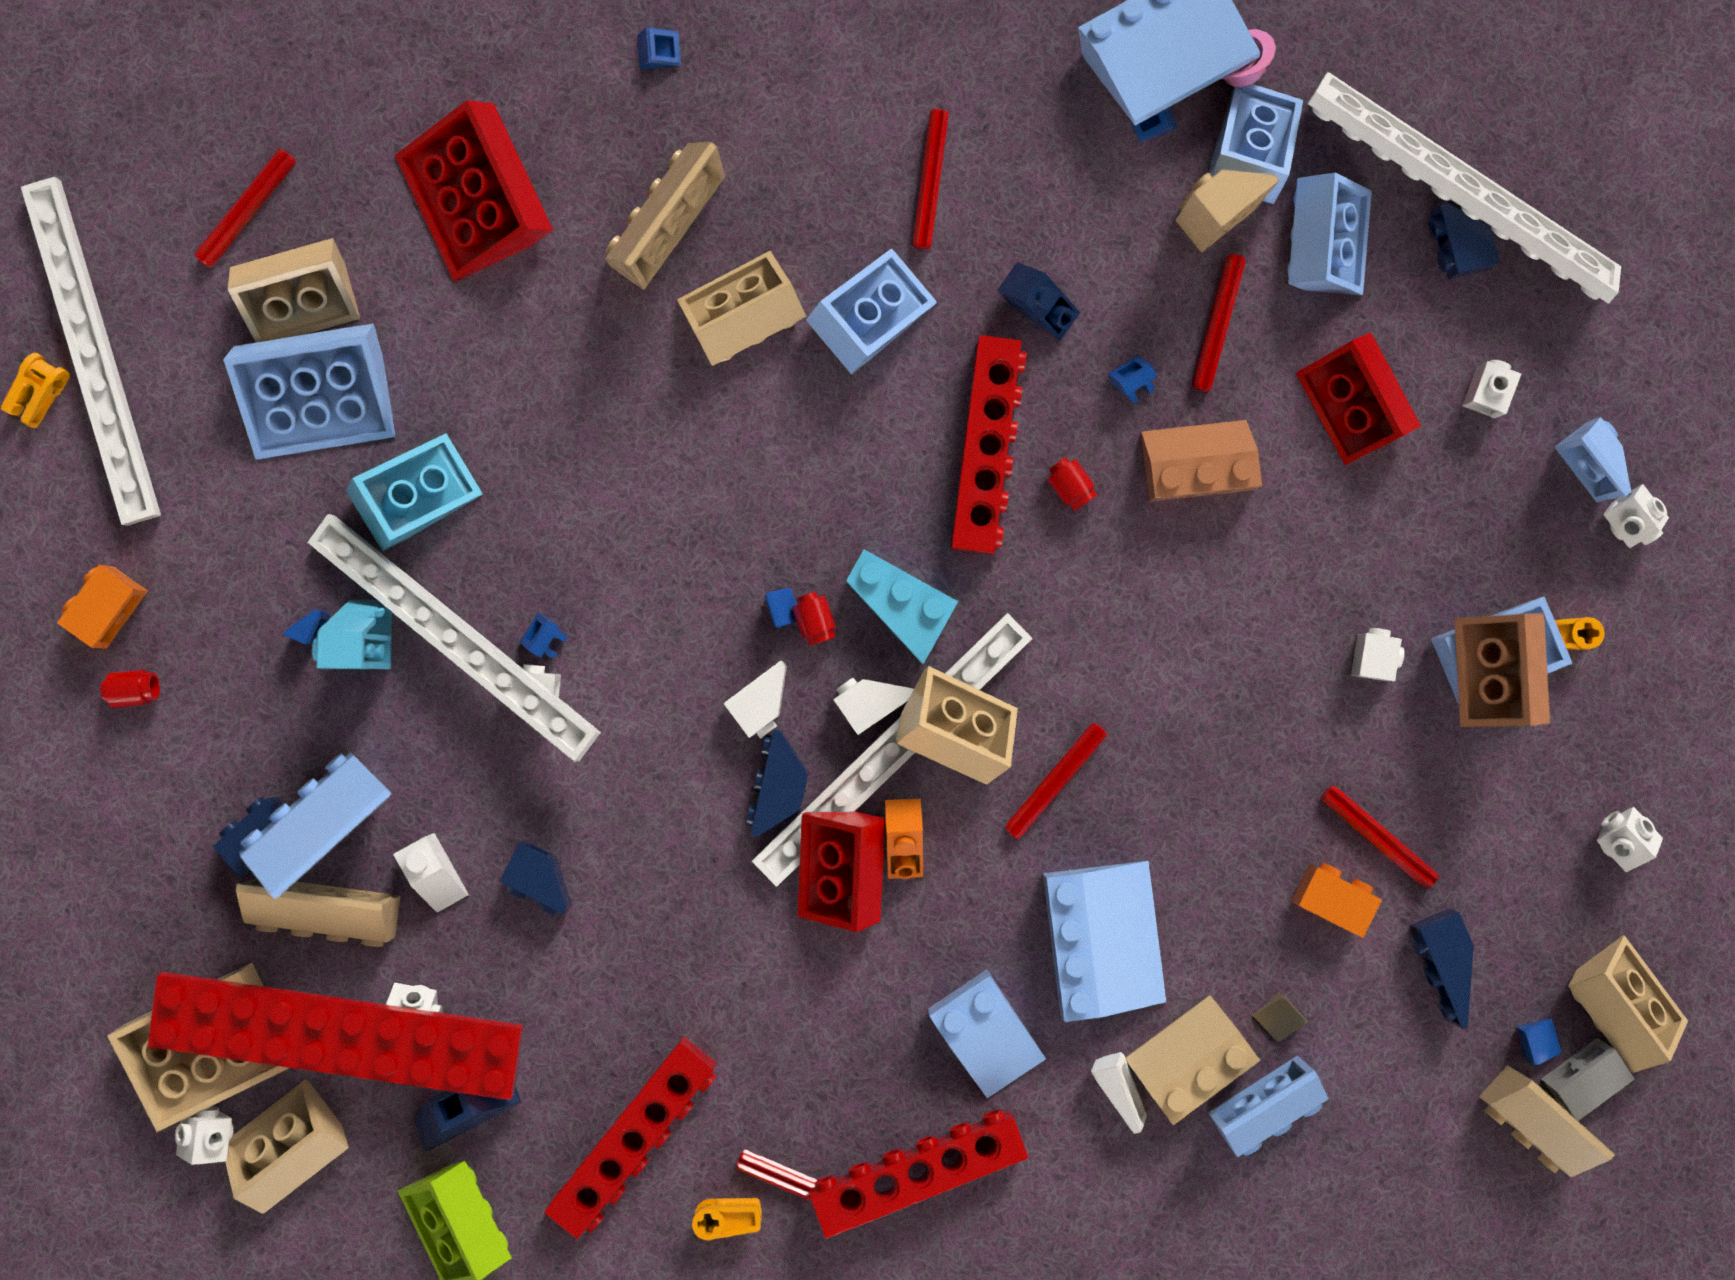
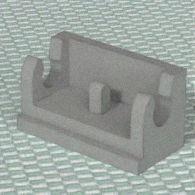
M1597 1037L1541 1080L1562 1108L1565 1107L1568 1113L1579 1121L1635 1080L1617 1051Z

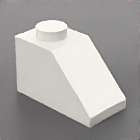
M782 660L724 702V705L749 738L757 734L761 739L777 727L773 720L780 716L787 669Z
M853 677L836 689L839 696L834 701L857 735H859L906 703L914 689L865 679L857 683Z
M435 833L425 836L393 854L411 887L437 913L469 895Z

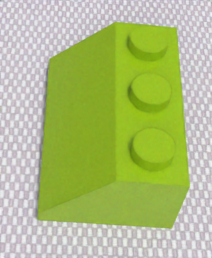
M465 1161L450 1164L398 1190L399 1196L440 1280H481L512 1258L507 1249V1239L498 1230L492 1218V1208L487 1200L482 1197L476 1184V1175L467 1166Z

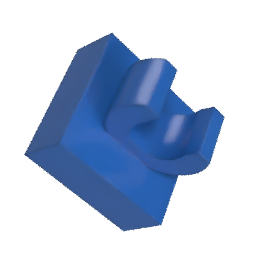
M1138 355L1108 373L1113 385L1133 403L1138 402V398L1135 395V391L1143 386L1150 394L1154 392V385L1151 380L1155 379L1157 375L1152 365Z
M538 612L519 642L528 651L540 658L543 653L549 657L556 658L558 654L549 648L550 642L554 638H559L561 641L566 642L568 638L559 630V626Z

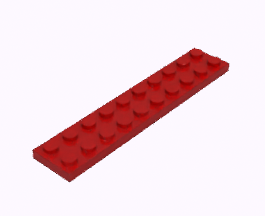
M161 972L156 978L147 1047L511 1100L514 1095L524 1025Z

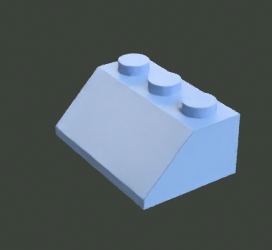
M1335 172L1297 178V188L1293 198L1295 212L1294 224L1290 234L1292 247L1291 259L1288 264V284L1306 291L1363 295L1371 190Z
M1297 1055L1214 1108L1208 1114L1231 1150L1239 1157L1242 1154L1246 1156L1256 1152L1262 1146L1261 1142L1270 1136L1284 1134L1292 1127L1291 1123L1301 1116L1309 1117L1317 1113L1322 1108V1103L1328 1100V1097L1316 1072Z

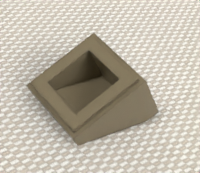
M1280 992L1253 1015L1277 1042L1297 1031L1308 1022Z

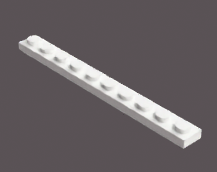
M51 177L22 186L23 197L121 525L129 526L161 516L62 182L56 177Z
M328 514L307 542L574 762L581 760L601 733L335 515Z
M1007 613L945 674L980 690L1033 638ZM900 717L752 860L776 887L800 865L802 813L854 812L915 753L896 744Z

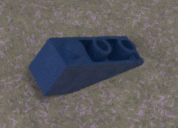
M1448 908L1411 924L1414 935L1410 936V941L1417 955L1424 956L1428 968L1424 969L1425 977L1433 989H1438L1442 1001L1438 1002L1442 1016L1447 1022L1451 1021L1461 1029H1465L1468 1027L1474 945L1460 912Z

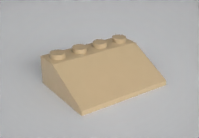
M712 142L688 143L683 151L678 149L673 154L668 163V168H670L662 180L657 178L652 183L647 192L649 198L642 208L636 207L632 211L626 222L628 225L627 229L621 237L615 236L606 249L608 255L605 259L609 266L643 290L725 178L718 148Z
M253 963L217 979L264 986ZM152 1011L123 1024L107 1035L156 1132L288 1069V1067L147 1047Z

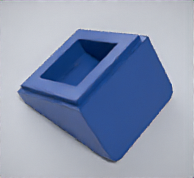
M646 27L637 35L640 70L681 66L678 31Z
M1170 107L1137 125H1134L1132 122L1139 143L1178 128Z
M791 588L766 593V602L775 627L781 628L797 623L792 609L793 606H796V602Z
M315 609L288 628L283 635L303 644L313 645L314 639L318 638V630L330 617L329 612Z
M1552 1018L1516 1027L1526 1062L1531 1065L1542 1064L1562 1053Z

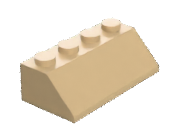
M258 878L237 884L236 893L243 923L256 925L255 930L277 932L278 928L291 929V935L299 937H312L313 933L327 934L326 939L335 942H347L348 938L362 939V945L381 947L384 942L395 938L400 895L295 881L278 898L274 899Z

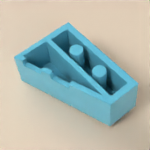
M865 549L846 580L848 585L923 665L958 601Z
M350 599L318 630V638L314 639L312 654L314 660L317 661V668L391 669L392 611L378 600Z

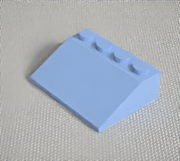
M1127 0L1078 27L1083 57L1134 125L1141 123L1260 57V51L1232 0Z
M374 323L234 346L223 359L256 460L395 437L384 360Z
M351 752L346 757L342 753L336 756L325 767L328 771L327 774L318 782L314 778L308 781L297 792L300 796L299 799L290 807L286 803L280 806L269 817L272 821L271 824L262 832L255 829L240 843L244 847L239 851L240 857L274 899L278 898L391 795L389 790Z
M1149 861L1043 873L1059 1009L1064 1022L1101 1018L1165 1003L1166 996Z

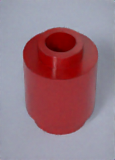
M1065 457L1049 469L1052 476L1047 479L1066 507L1070 505L1074 512L1098 495L1093 489L1095 484L1077 459L1069 462Z
M815 591L796 598L798 605L793 606L792 609L802 638L807 639L809 646L835 638L836 635L833 629L836 628L826 596L818 597Z
M145 669L108 673L105 681H102L100 686L101 697L105 702H108L111 708L148 705L152 700L159 698L160 682L155 672H148Z

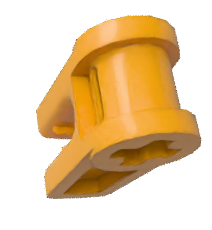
M37 352L28 355L21 363L18 375L0 409L10 415H20L24 410L21 422L29 427L37 428L55 398L60 395L70 379L69 372L61 367L55 368L46 362L45 357Z
M1584 617L1555 620L1568 650L1593 649L1599 646L1604 639V627L1595 618ZM1578 630L1587 631V637H1578Z
M757 1198L703 1200L695 1209L692 1221L693 1231L697 1237L703 1240L760 1231L762 1220L760 1200ZM705 1214H711L712 1219L715 1220L714 1225H708L707 1220L704 1219Z

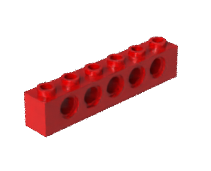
M979 335L950 550L993 555L995 547H1002L1004 527L998 526L1000 512L1006 513L1009 492L1003 491L1004 477H1011L1013 457L1007 456L1009 442L1015 443L1018 422L1012 421L1013 407H1020L1022 387L1016 386L1018 372L1024 373L1027 352L1021 351L1022 340ZM996 368L1002 369L1006 372L1008 381L1002 385L994 384L989 378V372ZM990 403L998 404L1003 410V417L998 420L989 419L985 415L984 407ZM985 438L994 439L999 446L998 453L995 455L984 454L980 449V441ZM980 473L990 474L994 479V487L988 491L979 489L975 484V477ZM975 508H984L990 515L989 523L985 526L975 525L970 517L971 511Z
M683 1036L551 1200L544 1213L577 1240L585 1230L592 1233L604 1217L600 1213L607 1202L614 1205L627 1188L623 1185L630 1174L637 1177L648 1163L649 1159L645 1155L651 1147L655 1146L659 1149L672 1132L668 1129V1126L675 1118L681 1121L693 1107L694 1103L690 1099L696 1091L700 1090L704 1093L714 1081L716 1075L713 1073L716 1062ZM674 1075L683 1076L688 1082V1088L684 1090L675 1089L670 1083V1078ZM652 1103L662 1105L666 1115L661 1118L653 1117L648 1111V1105ZM631 1131L637 1132L641 1135L643 1143L638 1146L631 1145L626 1140L625 1134ZM605 1160L616 1161L620 1166V1172H607L603 1162ZM590 1188L594 1190L598 1199L595 1201L585 1200L581 1195V1189Z
M1002 1109L993 1110L982 1116L983 1121L973 1125H969L968 1122L957 1124L949 1129L950 1134L937 1139L935 1135L924 1137L915 1143L916 1147L904 1152L901 1148L894 1149L882 1155V1161L871 1165L868 1162H862L848 1169L849 1174L836 1179L834 1175H829L817 1180L814 1183L815 1187L809 1189L825 1239L1028 1159V1154L1013 1115L1009 1111L1003 1113ZM982 1136H990L993 1139L990 1149L985 1152L977 1151L975 1149L977 1140ZM949 1149H956L960 1153L957 1162L952 1165L942 1163L943 1154ZM917 1162L924 1163L926 1171L923 1176L912 1178L908 1175V1170L912 1164ZM881 1176H889L893 1179V1184L887 1191H878L874 1188L875 1181ZM848 1189L856 1190L860 1194L858 1200L851 1205L840 1201L842 1193Z

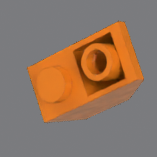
M921 798L885 800L888 879L923 877Z

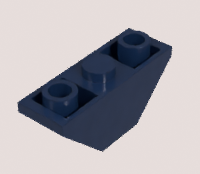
M774 729L772 736H765L761 756L768 757L765 771L758 770L754 785V791L760 792L757 806L750 805L746 826L752 827L751 836H760L799 811L802 807L809 772L782 730Z
M516 1086L511 1100L443 1091L428 1099L413 1119L424 1150L430 1151L521 1103V1099Z

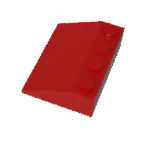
M466 100L395 155L454 282L529 248L553 231L494 103Z

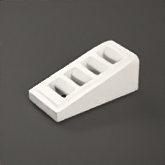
M1119 1052L1096 1059L1091 1070L1094 1078L1134 1134L1140 1133L1147 1114L1124 1054Z

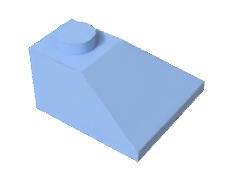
M1601 417L1586 422L1555 446V449L1597 503L1624 497L1631 492L1623 446L1617 439L1618 434L1615 428L1609 422L1603 421Z

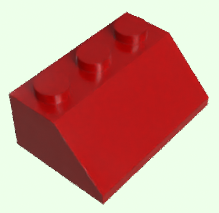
M1371 332L1348 342L1296 372L1300 383L1345 466L1421 427Z
M860 812L802 813L797 917L856 933L880 922L886 818Z

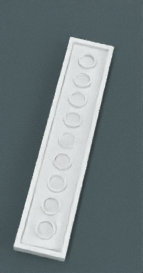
M1327 72L1308 102V105L1313 107V112L1319 118L1325 121L1332 120L1343 127L1342 131L1349 138L1355 141L1363 140L1372 146V151L1379 158L1386 161L1393 160L1402 166V171L1408 177L1416 181L1421 179L1432 186V191L1441 199H1452L1462 206V211L1468 217L1474 220L1482 219L1491 225L1492 231L1498 237L1504 240L1512 239L1521 245L1522 251L1534 260L1540 258L1551 265L1552 271L1560 278L1565 280L1571 278L1581 285L1582 291L1590 298L1595 300L1601 298L1609 304L1619 293L1620 265Z

